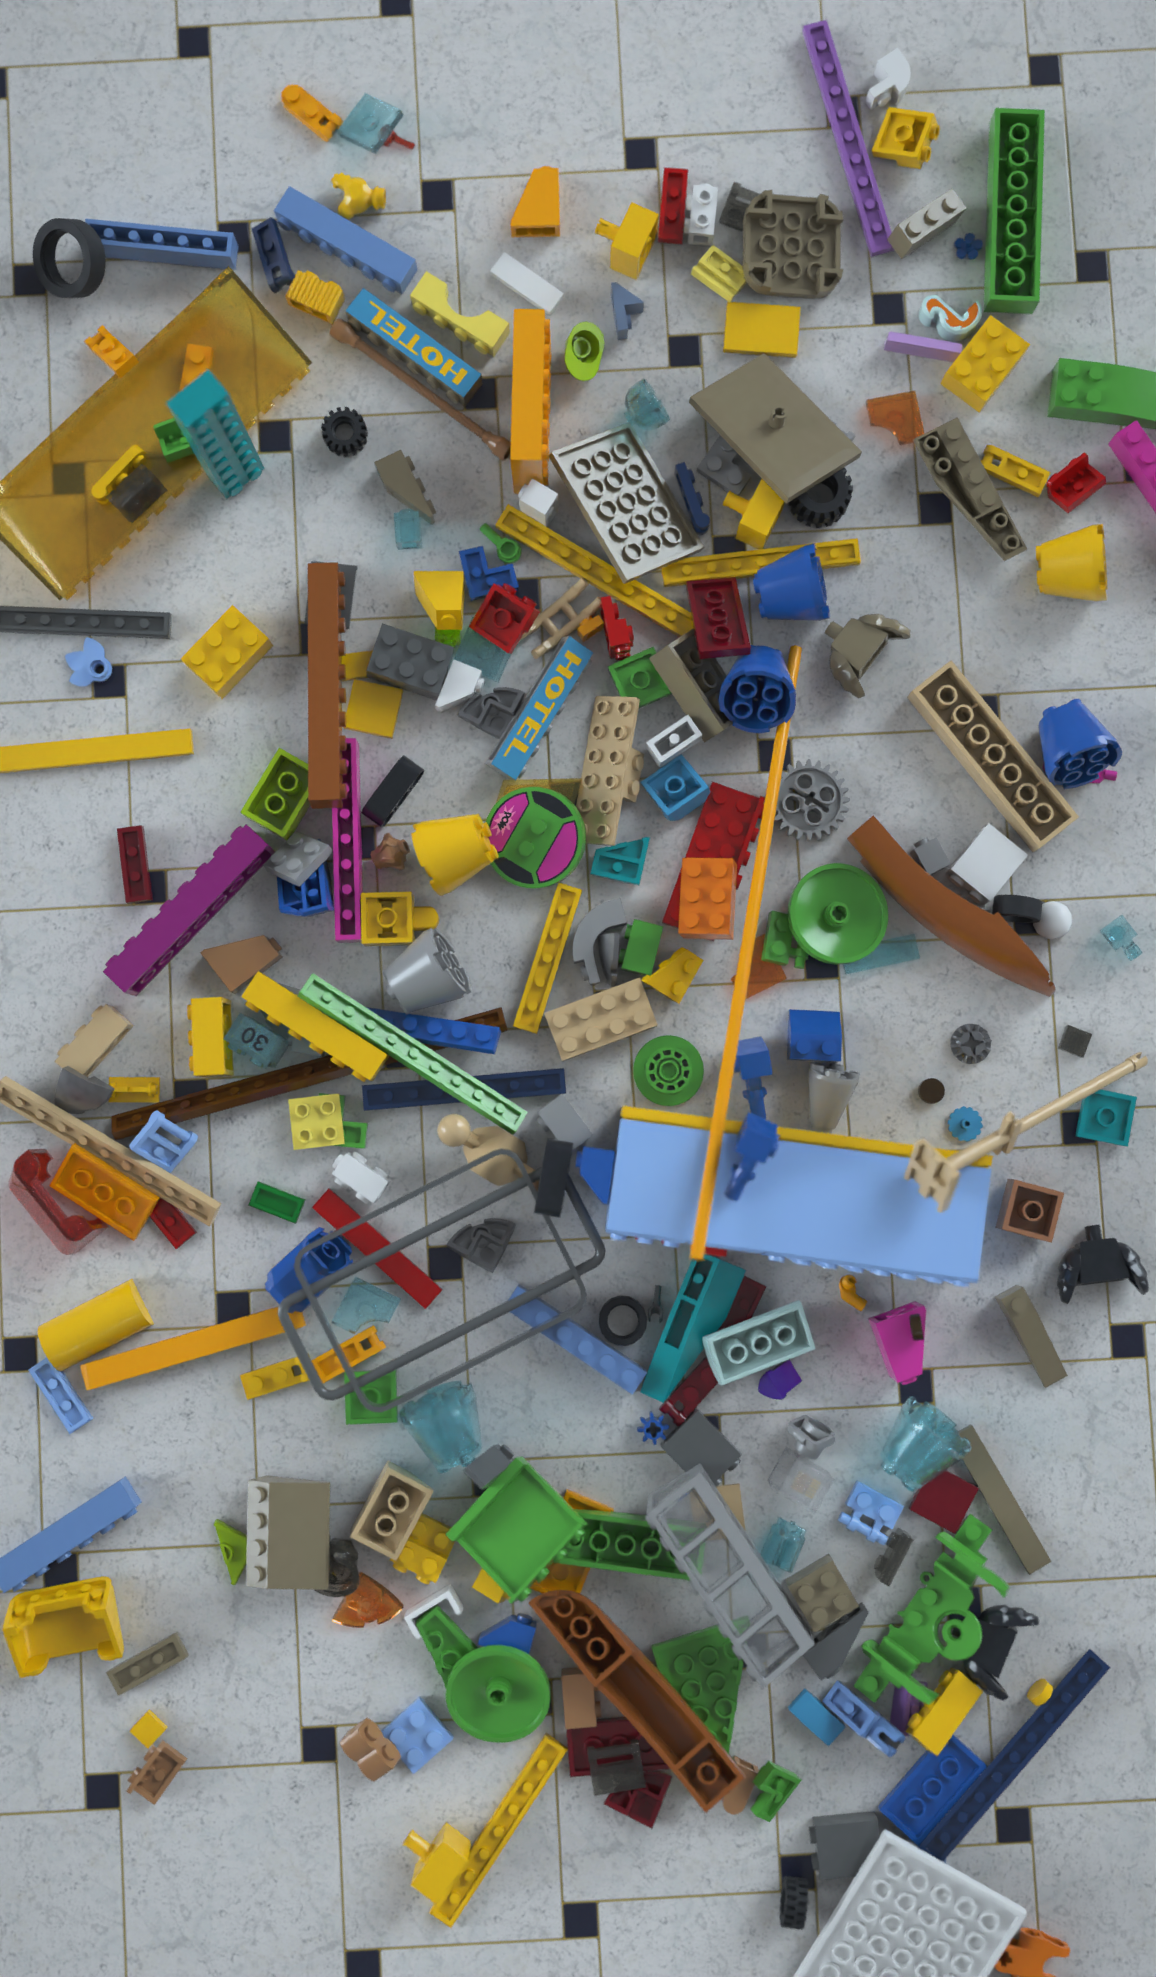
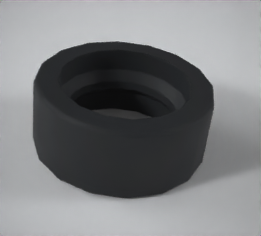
M996 895L994 897L992 914L999 912L1008 922L1037 923L1041 919L1042 901L1039 899L1020 895Z
M630 1296L611 1298L603 1305L599 1312L601 1333L607 1341L615 1345L627 1346L634 1344L643 1336L646 1330L647 1317L645 1310L637 1300ZM621 1305L632 1308L638 1318L636 1329L631 1334L625 1336L613 1333L608 1326L609 1313L615 1307Z

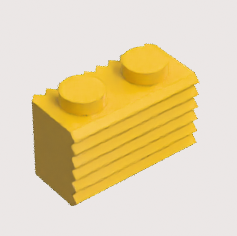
M300 270L297 271L285 296L288 305L332 325L345 300L343 290L337 283L333 281L324 282L319 280V277L313 272H301Z

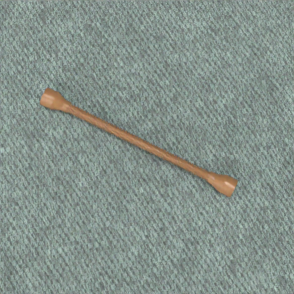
M339 318L333 323L329 332L333 338L341 343L349 344L353 348H358V350L373 359V361H376V363L391 372L398 379H401L406 385L416 390L421 396L431 401V403L446 412L454 420L464 425L469 431L474 432L499 459L504 461L511 454V442L486 431L447 401L445 402L443 398H440L432 390L425 387V385L410 376V374L395 365V363H392V361L362 341V338L355 333L352 326L343 319Z

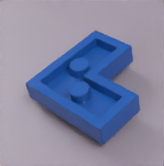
M483 546L459 551L470 601L485 598L494 583L501 586L506 583L519 590L513 564L488 569Z

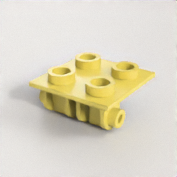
M339 1093L288 1099L294 1150L345 1144Z

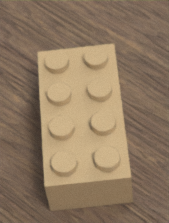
M640 978L544 1013L562 1062L655 1028L658 1025Z

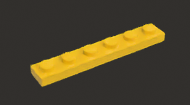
M558 882L513 1024L515 1028L534 1034L538 1033L581 897V889Z

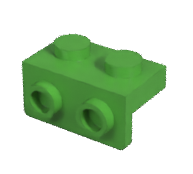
M174 418L153 426L167 463L194 454Z

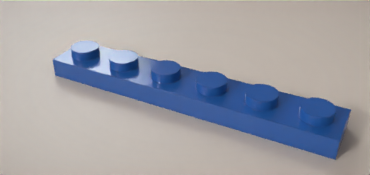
M366 1007L420 1043L494 1055L496 1053L501 1034L500 1027L415 1014L407 1015L402 1012Z

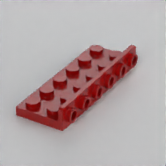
M712 781L710 786L711 792L702 808L685 858H733L737 864L736 890H738L743 877L739 875L741 865L746 866L751 854V852L747 851L749 842L754 843L758 835L759 829L755 828L758 818L762 819L765 797L760 796L758 798ZM682 867L662 921L663 924L679 929Z

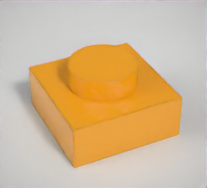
M599 615L594 618L589 616L579 623L578 636L582 642H585L604 629V622Z

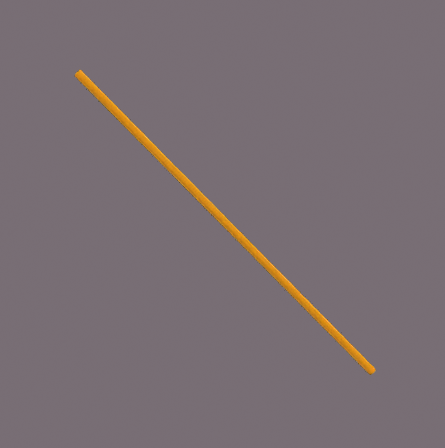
M793 645L790 646L787 669L796 690L802 648ZM791 718L787 723L783 722L778 725L776 729L690 1252V1259L703 1261Z

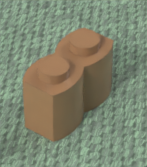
M365 1718L348 1730L339 1742L345 1754L357 1762L361 1772L373 1782L392 1770L401 1758L396 1746L383 1736L380 1728L369 1718Z

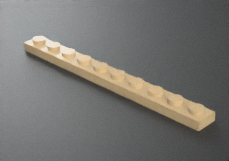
M7 1076L0 1080V1103L69 1144L73 1145L76 1143L153 1194L210 1227L215 1221L221 1206L220 1202Z

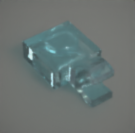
M1120 915L1100 930L1115 951L1120 947L1123 948L1125 955L1130 961L1142 954L1141 949L1132 940L1138 934L1123 915Z

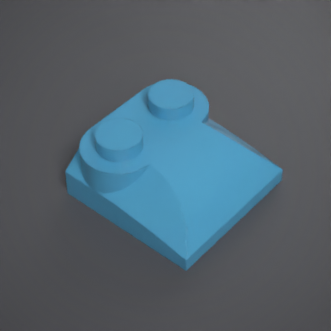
M682 754L640 782L661 809L664 817L669 821L682 819L702 805L711 792L709 786Z

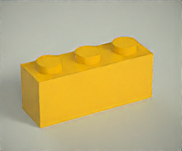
M953 1668L944 1671L938 1680L939 1685L934 1692L940 1695L929 1705L923 1702L924 1706L919 1713L912 1715L908 1721L909 1727L905 1731L935 1756L939 1755L983 1692L963 1673Z

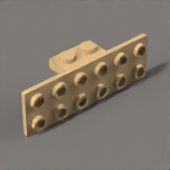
M595 697L576 808L585 825L586 844L614 846L622 800L636 803L637 794L640 790L641 770L644 767V754L632 748L640 699L637 697Z

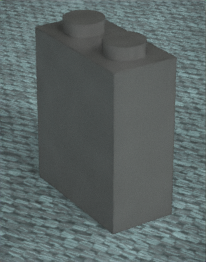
M697 1407L679 1427H676L660 1443L661 1448L685 1472L701 1464L716 1487L722 1481L721 1476L727 1470L730 1472L734 1470L741 1462L739 1459L742 1456L740 1451Z
M875 1812L812 1817L813 1826L809 1827L810 1843H815L816 1853L811 1854L813 1871L818 1870L820 1880L855 1877L880 1838L878 1819Z

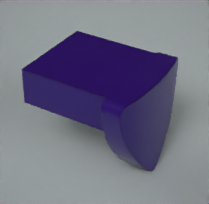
M789 1359L764 1373L759 1381L758 1391L771 1399L783 1400L790 1390L802 1382V1379Z

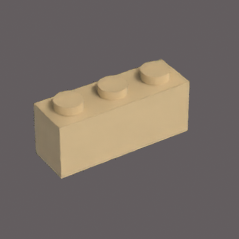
M111 1005L99 1006L91 1015L93 1019L87 1025H82L75 1032L74 1036L76 1038L70 1044H65L58 1051L57 1055L59 1057L54 1062L61 1068L69 1066L88 1078L134 1026Z

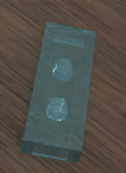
M915 934L881 941L876 949L866 957L856 962L843 964L845 975L920 959Z

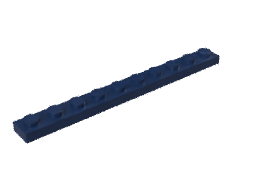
M1089 1649L1053 1690L1051 1697L1044 1704L1040 1705L918 1848L943 1862L1111 1667Z

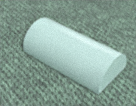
M799 1300L702 1338L706 1357L720 1386L816 1349L802 1302Z

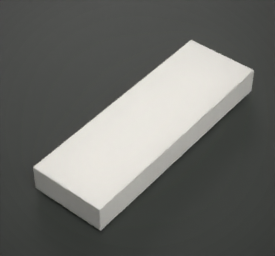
M505 252L490 270L491 276L538 309H545V313L548 316L553 313L564 298L563 292Z

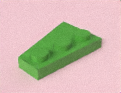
M436 1604L416 1620V1625L428 1651L433 1657L435 1667L439 1675H441L446 1689L448 1677L454 1665L464 1655L478 1647Z

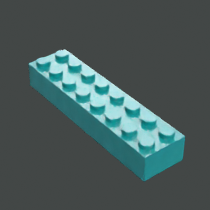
M207 369L171 398L166 405L206 475L223 496L228 499L230 496L238 495L242 491L243 486L250 480L254 481L259 478L262 470L265 468L229 393L210 370Z

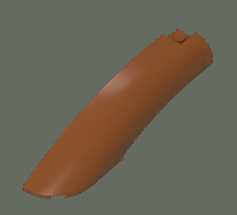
M874 815L847 838L863 857L860 862L875 880L905 911L936 937L965 957L1007 980L1049 997L1055 993V985L1051 981L1048 983L1050 980L1049 973L1044 965L999 912L991 914L946 888L903 850Z
M552 1590L542 1593L528 1602L592 1685L597 1687L648 1741L705 1813L746 1777L670 1682L592 1600L574 1591Z

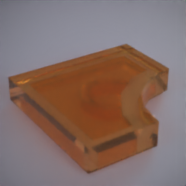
M915 391L867 399L866 407L870 426H881L890 430L896 436L899 445L914 443L913 440L924 434Z
M765 934L755 938L745 999L787 979L781 965L761 960ZM736 975L730 979L733 986L735 984Z

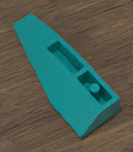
M704 1254L703 1261L692 1259L660 1337L640 1393L662 1403L666 1401L703 1351L702 1338L717 1332L726 1320L745 1275V1269L708 1254Z

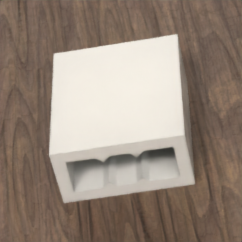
M988 823L946 873L950 875L949 879L953 884L960 888L962 886L970 892L969 896L974 901L980 904L981 902L987 904L1026 859L1028 854Z

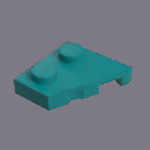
M643 837L639 840L596 849L590 875L639 886L650 838Z

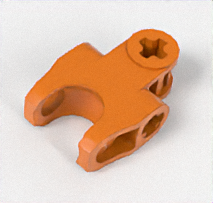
M1023 1927L1020 1929L1019 1938L1011 1939L994 1968L1001 1973L1011 1974V1977H1056L1055 1975L1043 1972L1044 1963L1051 1957H1069L1070 1947L1066 1942L1052 1937L1041 1930Z

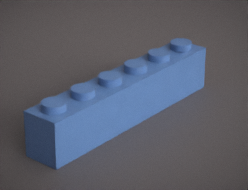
M290 186L274 209L277 223L281 228L286 231L292 230L296 232L303 241L309 244L311 242L315 243L325 254L330 256L333 254L339 257L346 266L358 268L365 277L370 280L375 278L382 282V285L391 292L397 291L403 295L418 271L416 259Z
M85 219V222L100 237L105 257L236 270L238 244L233 233Z
M518 1284L508 1301L528 1290ZM539 1297L510 1311L531 1327H535L562 1313ZM570 1318L540 1332L632 1395L647 1373L645 1368Z
M125 1476L0 1558V1588L2 1592L5 1593L11 1588L16 1592L28 1584L26 1579L34 1574L36 1578L50 1569L48 1564L54 1560L59 1564L72 1555L70 1550L77 1545L82 1549L94 1541L92 1536L100 1531L103 1535L115 1527L114 1521L120 1517L125 1521L137 1513L136 1507L142 1502L127 1477Z

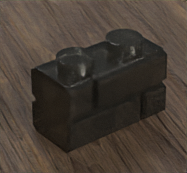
M141 463L115 490L106 496V499L132 524L167 489Z

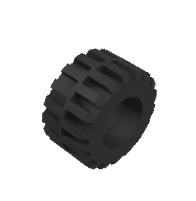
M845 467L820 482L831 489L834 499L830 502L817 503L808 496L807 492L788 502V506H792L791 513L793 515L798 514L797 520L800 523L802 520L807 521L806 526L811 527L812 523L816 524V528H821L824 523L828 527L832 525L833 521H839L841 516L845 514L853 492V485H850L852 479L850 475L845 476L847 472Z

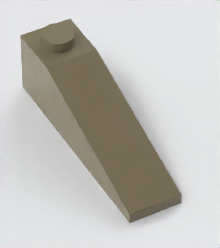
M1015 1285L995 1296L998 1305L1043 1386L1046 1388L1068 1376L1024 1287Z

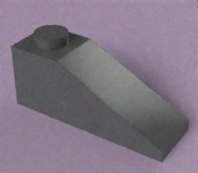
M499 1444L493 1445L467 1465L463 1471L481 1489L487 1488L514 1460L512 1458L514 1453L504 1444L502 1446Z
M862 1602L858 1604L859 1607L842 1616L814 1637V1646L803 1654L820 1680H823L825 1677L829 1679L836 1675L839 1667L844 1663L869 1613Z

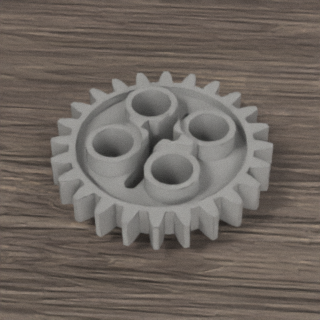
M810 759L806 761L805 766L798 760L796 762V769L789 764L787 765L788 773L782 771L776 807L777 815L774 822H782L779 830L785 827L789 829L787 836L796 832L797 840L802 835H805L807 842H809L813 834L817 840H820L821 832L828 837L831 834L829 827L837 830L839 826L836 821L843 822L845 820L840 813H847L849 811V808L843 806V804L850 801V798L843 797V794L849 789L841 788L840 786L845 779L836 780L835 777L838 771L829 773V764L824 769L820 768V760L817 761L815 766H812ZM806 778L810 782V788H800L797 780ZM789 789H794L799 795L789 792ZM820 791H829L832 795L831 801H823L819 795ZM808 795L813 797L812 803L809 806L805 804V798ZM788 799L795 800L798 804V809L794 811L787 809L785 801ZM817 805L827 808L828 812H824ZM816 812L819 815V822H810L807 818V813Z

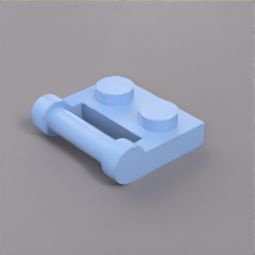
M157 1110L151 1114L149 1122L129 1144V1147L135 1153L171 1173L194 1146L198 1135L172 1123L165 1118L163 1113ZM161 1127L181 1139L182 1142L176 1145L156 1133V1130Z

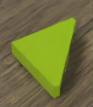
M216 1519L214 1526L220 1541V1548L228 1568L231 1584L235 1586L246 1566L247 1534Z

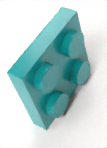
M1100 1089L1082 1099L1075 1137L1128 1147L1137 1097Z

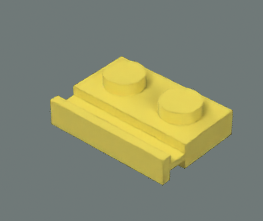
M714 245L704 254L698 264L692 268L691 272L692 276L729 303L747 283L744 279L743 266Z

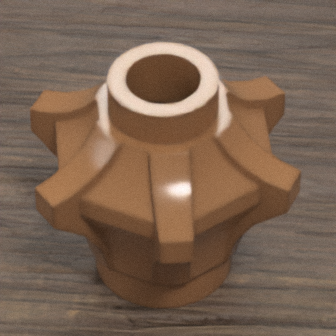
M386 833L380 845L371 851V858L378 869L392 867L403 870L405 869L404 862L407 861L406 855L410 853V848L404 839L399 840L390 833Z

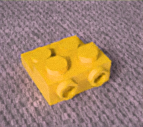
M888 107L872 148L873 157L892 159L897 161L898 166L921 169L923 162H928L930 159V144L932 140H937L939 136L940 126L937 124L935 114Z
M422 1513L398 1559L395 1561L390 1558V1561L394 1562L393 1568L403 1573H406L407 1570L416 1573L415 1578L424 1584H430L431 1581L436 1583L455 1543L446 1536V1533L452 1527Z

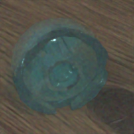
M645 378L635 383L628 390L625 396L627 411L624 415L631 426L636 424L639 428L649 431L662 427L670 421V417L662 401L658 400L654 394L656 392Z

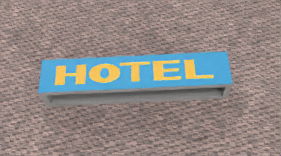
M570 636L562 637L485 763L487 766L508 780L520 779L527 769L525 764L530 757H534L540 748L538 743L542 736H546L551 731L553 718L556 714L559 715L566 706L564 700L569 693L572 694L579 684L577 679L580 674L585 673L590 667L592 651Z

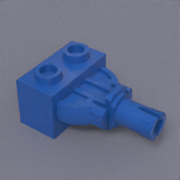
M761 1036L739 1040L734 1072H739L742 1080H745L747 1090H744L742 1094L748 1100L750 1112L766 1119L764 1097L767 1095V1090L765 1087H762L761 1077L773 1075L769 1049Z
M750 1112L747 1113L737 1134L734 1150L742 1154L738 1165L733 1163L731 1168L733 1175L724 1192V1195L730 1200L738 1201L747 1182L755 1179L756 1174L753 1170L757 1162L765 1164L768 1156L774 1157L780 1137L777 1134V1124Z

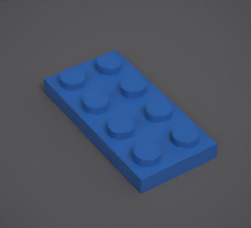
M953 1734L938 1756L926 1750L879 1804L878 1808L919 1846L986 1769L987 1765Z

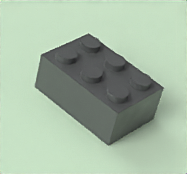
M382 623L366 670L367 678L437 700L450 666L454 647Z

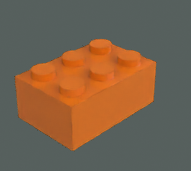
M682 858L678 930L682 938L733 940L737 864L733 858Z

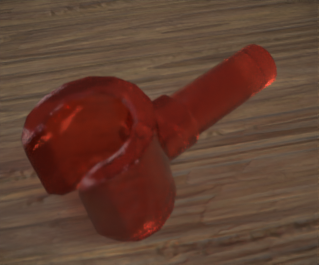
M390 127L385 128L380 134L379 141L386 147H389L394 141L409 149H414V143L400 138Z

